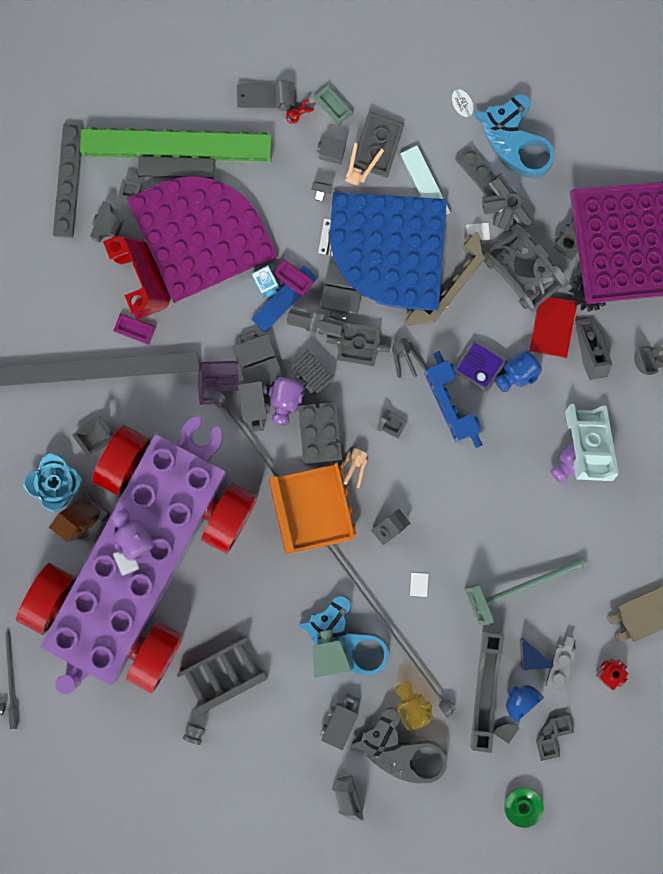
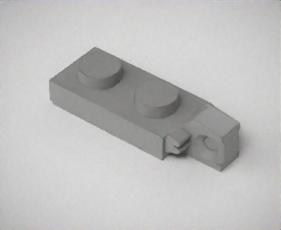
M565 636L563 645L558 644L552 660L554 666L549 670L546 686L562 691L566 690L576 655V649L572 648L575 638Z

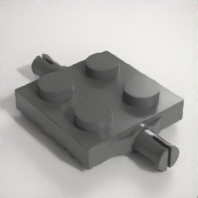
M346 323L347 328L343 338L327 335L326 343L337 344V361L374 366L379 351L386 353L391 351V345L380 344L379 335L381 328Z

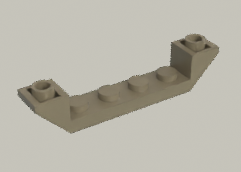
M477 231L473 236L469 234L463 242L465 244L463 250L474 259L470 258L464 265L466 270L462 275L460 273L456 275L452 281L454 283L452 288H446L440 297L443 299L439 303V311L429 310L431 313L429 315L424 310L410 309L405 316L407 318L405 322L407 326L435 323L479 267L483 258L480 236Z

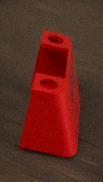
M119 236L103 241L109 259H113L119 265L132 262L141 283V289L124 295L132 315L139 320L167 308L170 303L169 295L147 243L141 239ZM134 296H141V298L137 299L134 302V304H132L131 301Z

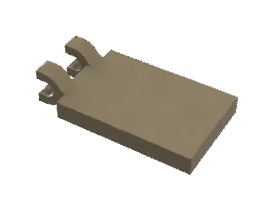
M663 586L618 605L619 612L607 616L610 624H615L622 620L626 629L615 634L618 642H623L630 637L635 642L662 630Z

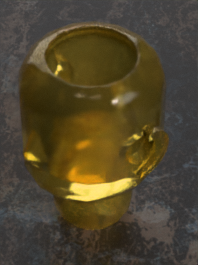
M405 681L395 687L396 695L401 698L396 709L406 729L415 731L428 725L433 720L432 706L426 701L424 695L421 693L414 694L409 681Z

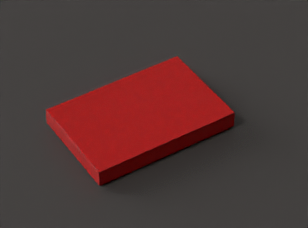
M549 297L537 307L529 347L530 352L567 358L577 306H574V301Z

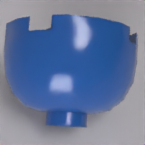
M516 685L508 692L510 697L506 701V709L510 717L515 722H518L545 697L533 686L524 685L518 688Z

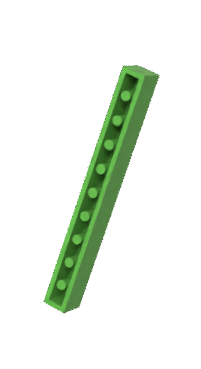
M87 127L86 129H81L80 152L83 157L138 158V156L203 158L216 161L271 162L272 149L271 135H268L266 132L249 134L245 131H239L238 134H230L229 131L211 133L208 130H201L200 133H194L191 130L173 132L171 129H163L160 132L149 128L143 129V131H136L134 128L117 130L116 128L107 127L105 130H98L96 127Z

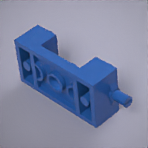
M437 351L433 353L437 365L427 369L424 375L455 443L470 437L475 448L483 445L478 433L480 432L479 427H481L480 421L473 414L457 419V416H459L455 405L451 406L449 398L451 396L447 387L443 388V386L455 380L457 371L453 363L449 364L448 360L444 361L441 352Z

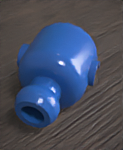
M523 350L511 359H508L504 365L506 373L497 376L495 383L502 392H508L513 384L517 387H524L527 384L531 385L537 381L538 376L542 372V367L530 351Z

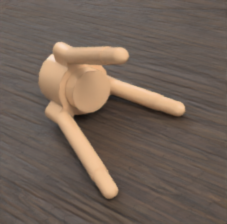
M354 143L349 169L344 181L359 186L360 182L364 183L367 175L384 152V149L378 152L366 171L361 175L362 171L353 167L358 146L357 143Z
M354 448L352 453L348 452L346 458L338 466V468H343L348 461L352 465L345 478V485L351 478L355 467H360L356 488H360L367 463V454L359 449Z

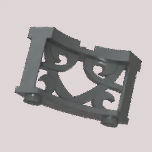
M516 223L511 227L512 231L488 251L484 250L482 252L485 257L483 261L488 268L495 269L520 298L518 300L520 305L524 309L528 308L534 312L536 307L561 287L565 288L569 282L559 267L553 265L551 260H548L549 254L539 243L536 245L532 241L531 235ZM523 248H527V249H528V253H527V254H522V253L517 252V250H519L520 252H522V249H523ZM504 250H506V251L509 252V255L506 254V253H502V254H500V253L503 252ZM500 254V256H502L504 259L502 261H498L495 259V257ZM515 256L521 259H530L534 256L537 258L533 267L535 278L515 274ZM538 267L545 269V272H540L541 277H539L537 272ZM554 281V283H552L548 288L544 290V284H548ZM518 283L524 284L523 289L518 285ZM535 285H538L541 293L531 301L527 291L532 290L533 294H535Z

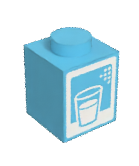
M269 266L251 274L262 297L267 296L268 298L277 293L276 290L279 289V285Z

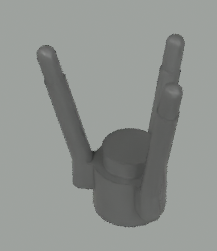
M407 338L393 343L394 349H392L398 378H401L398 355L400 357L405 356L415 378L417 373L409 357L410 353L413 354L426 372L427 367Z

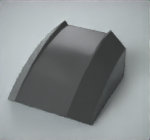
M348 775L338 778L332 787L339 805L338 812L351 820H364L353 776Z

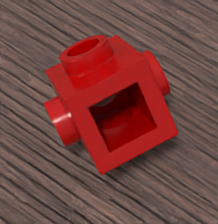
M607 659L601 664V670L596 676L613 691L617 686L621 687L627 681L626 677L629 673L625 670L627 666L619 659L617 661L614 659L609 661Z

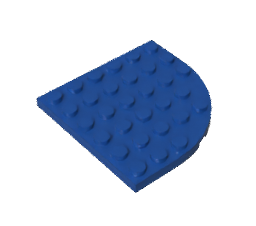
M333 192L330 223L331 250L337 268L347 283L359 294L380 305L401 309L439 311L447 199Z

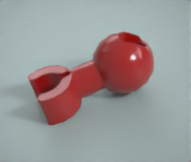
M309 99L304 100L298 109H290L286 112V120L290 124L297 123L302 114L310 113L314 110V107L304 110L305 104L309 102Z

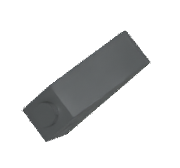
M594 318L576 321L583 365L589 380L608 377L613 363Z

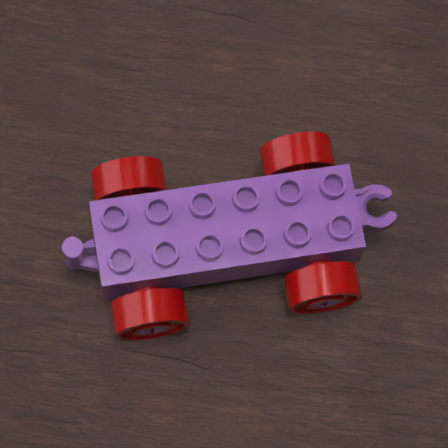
M199 416L189 419L184 424L180 433V439L176 445L156 434L151 441L149 437L125 424L116 431L109 441L95 468L92 483L118 497L121 496L112 515L122 509L127 510L131 522L137 520L142 522L145 527L147 526V531L152 536L153 547L135 559L139 569L122 575L113 556L114 553L118 552L115 548L114 535L119 529L116 525L112 524L110 517L77 579L76 576L49 562L33 581L20 605L16 621L42 636L47 633L40 648L67 662L66 674L59 676L55 683L57 691L61 694L73 692L89 675L109 685L114 684L118 681L129 659L133 660V663L125 680L150 694H153L170 666L184 634L157 621L148 636L144 637L142 635L203 521L206 520L208 523L202 534L201 541L228 554L245 526L258 499V495L233 482L228 486L221 499L217 497L229 475L226 471L209 463L212 456L221 447L223 441L221 428L214 427L211 431L210 441L203 446L197 445L193 440V433L202 425V419Z

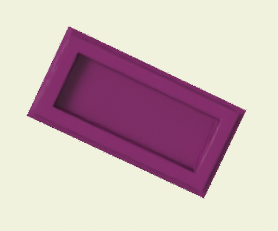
M283 259L273 273V276L302 297L306 295L315 283L314 280L285 259Z
M120 314L113 331L150 345L156 327Z

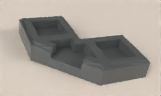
M569 713L550 717L536 740L541 761L560 757L556 737L574 733Z

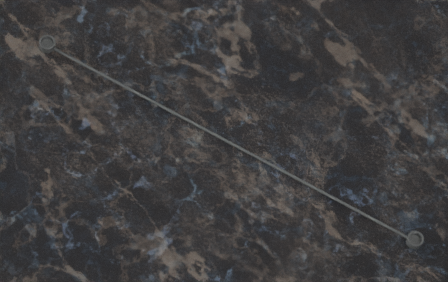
M219 390L217 392L214 391L213 393H211L209 396L215 403V405L217 407L222 405L226 409L228 414L231 416V418L237 424L239 429L242 431V433L254 447L256 452L259 454V456L271 470L273 475L275 477H278L273 468L270 466V464L261 454L259 449L256 447V445L253 443V441L250 439V437L244 431L242 426L239 424V422L236 420V418L233 416V414L230 412V410L223 402L224 400H226V398L222 394V392ZM328 545L327 548L442 703L438 705L447 718L454 714L453 711L456 710L449 700L446 702L443 700L341 560Z

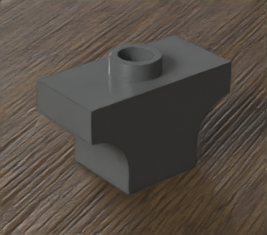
M103 201L99 213L95 214L92 225L94 227L90 235L93 241L100 243L105 237H116L120 234L124 221L121 217L113 214V207L110 203Z
M398 509L371 531L384 545L411 523L401 510Z

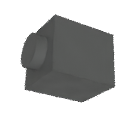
M324 136L323 142L319 141L317 147L319 159L341 165L346 142Z

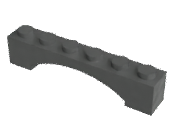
M482 631L470 743L472 751L492 753L496 691L504 642V634Z

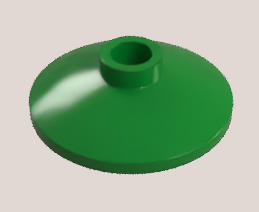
M519 788L508 795L504 810L506 817L513 825L520 828H528L539 822L543 815L544 806L542 799L535 791L528 788ZM522 803L526 804V809L524 810L520 809Z

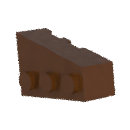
M82 497L59 512L49 528L66 542L80 540L89 527L92 528L97 523L98 519L96 517L100 511Z

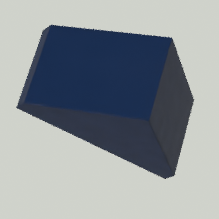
M522 638L520 640L523 670L547 669L554 666L525 639Z

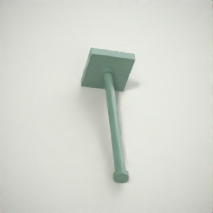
M581 557L576 562L488 598L484 597L480 585L467 587L465 591L478 624L489 625L494 622L489 605L579 568H587V563L584 557Z

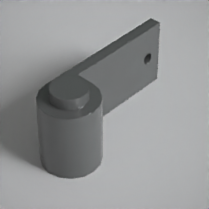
M281 80L277 81L275 85L237 84V108H280L282 111H288L294 106V82Z

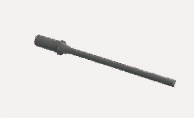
M8 631L5 632L10 704L7 710L9 711L10 729H18L17 708L13 696L10 635Z

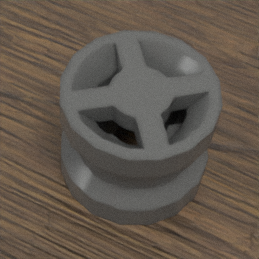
M188 723L186 727L187 733L183 735L182 739L196 745H201V737L206 729Z

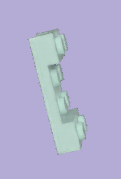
M570 404L565 414L567 426L572 430L576 459L573 462L576 479L613 481L619 472L607 406H601L590 411L577 410L574 404Z

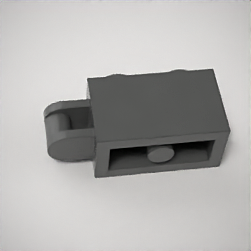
M262 378L241 380L238 382L243 420L244 422L249 421L250 432L264 431L263 419H267V413H270L269 402H265L264 395L267 394L266 383H262ZM259 420L260 422L258 424H252V421Z
M347 693L342 705L337 703L335 707H331L327 716L330 717L328 725L324 724L320 731V735H322L321 741L340 750L344 749L359 715L355 711L359 698ZM347 702L353 704L352 709L345 706Z

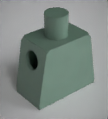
M332 630L321 631L322 643L313 645L314 678L353 670V664L343 639L334 641Z

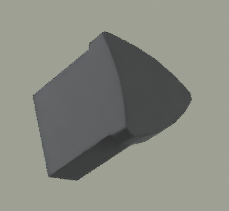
M386 410L377 430L380 432L382 430L399 439L407 421L392 414L390 410Z

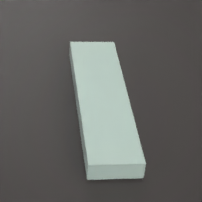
M418 146L400 153L420 197L444 199ZM446 204V216H447V215H449L451 212H450V210H449V208H448V206H447V204Z

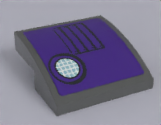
M473 339L455 369L457 375L488 393L508 360Z

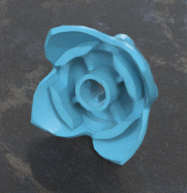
M49 453L44 456L40 461L39 468L27 474L23 481L25 490L31 496L39 498L42 506L51 512H56L65 507L70 497L75 495L82 485V477L79 472L69 467L66 460L55 453ZM55 477L57 478L56 480L59 481V484L56 485V488H54V486L50 484L51 481H54Z

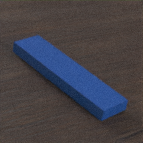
M305 265L301 267L300 271L312 280L316 281L318 279ZM285 284L251 320L266 333L301 295Z

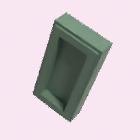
M328 84L314 96V99L338 126L353 114V111Z

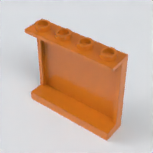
M338 463L268 479L285 555L355 539L354 535H357L355 524L351 523L352 509L346 502L348 492L346 486L342 485L341 479L344 478L342 468H338Z

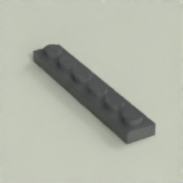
M63 124L53 227L54 237L73 238L82 125Z

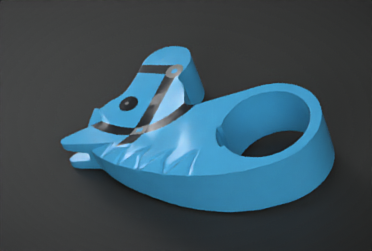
M518 94L502 106H490L486 112L475 111L474 116L482 123L490 146L507 167L528 178H539L549 172L554 160V149L551 143L543 137L518 129L521 118L527 115L530 108V99L526 95ZM531 145L541 146L547 151L549 162L540 169L527 168L520 160V151Z
M346 596L336 597L324 612L317 615L312 614L309 622L298 624L300 628L309 632L315 645L322 643L320 632L325 630H332L334 641L343 639L354 668L350 672L365 675L376 674L388 662L389 648L381 637L374 634L348 633L346 631L347 619L345 615L352 606L351 600ZM363 640H375L382 646L384 661L379 667L374 669L363 668L353 657V655L355 656V650L353 649Z

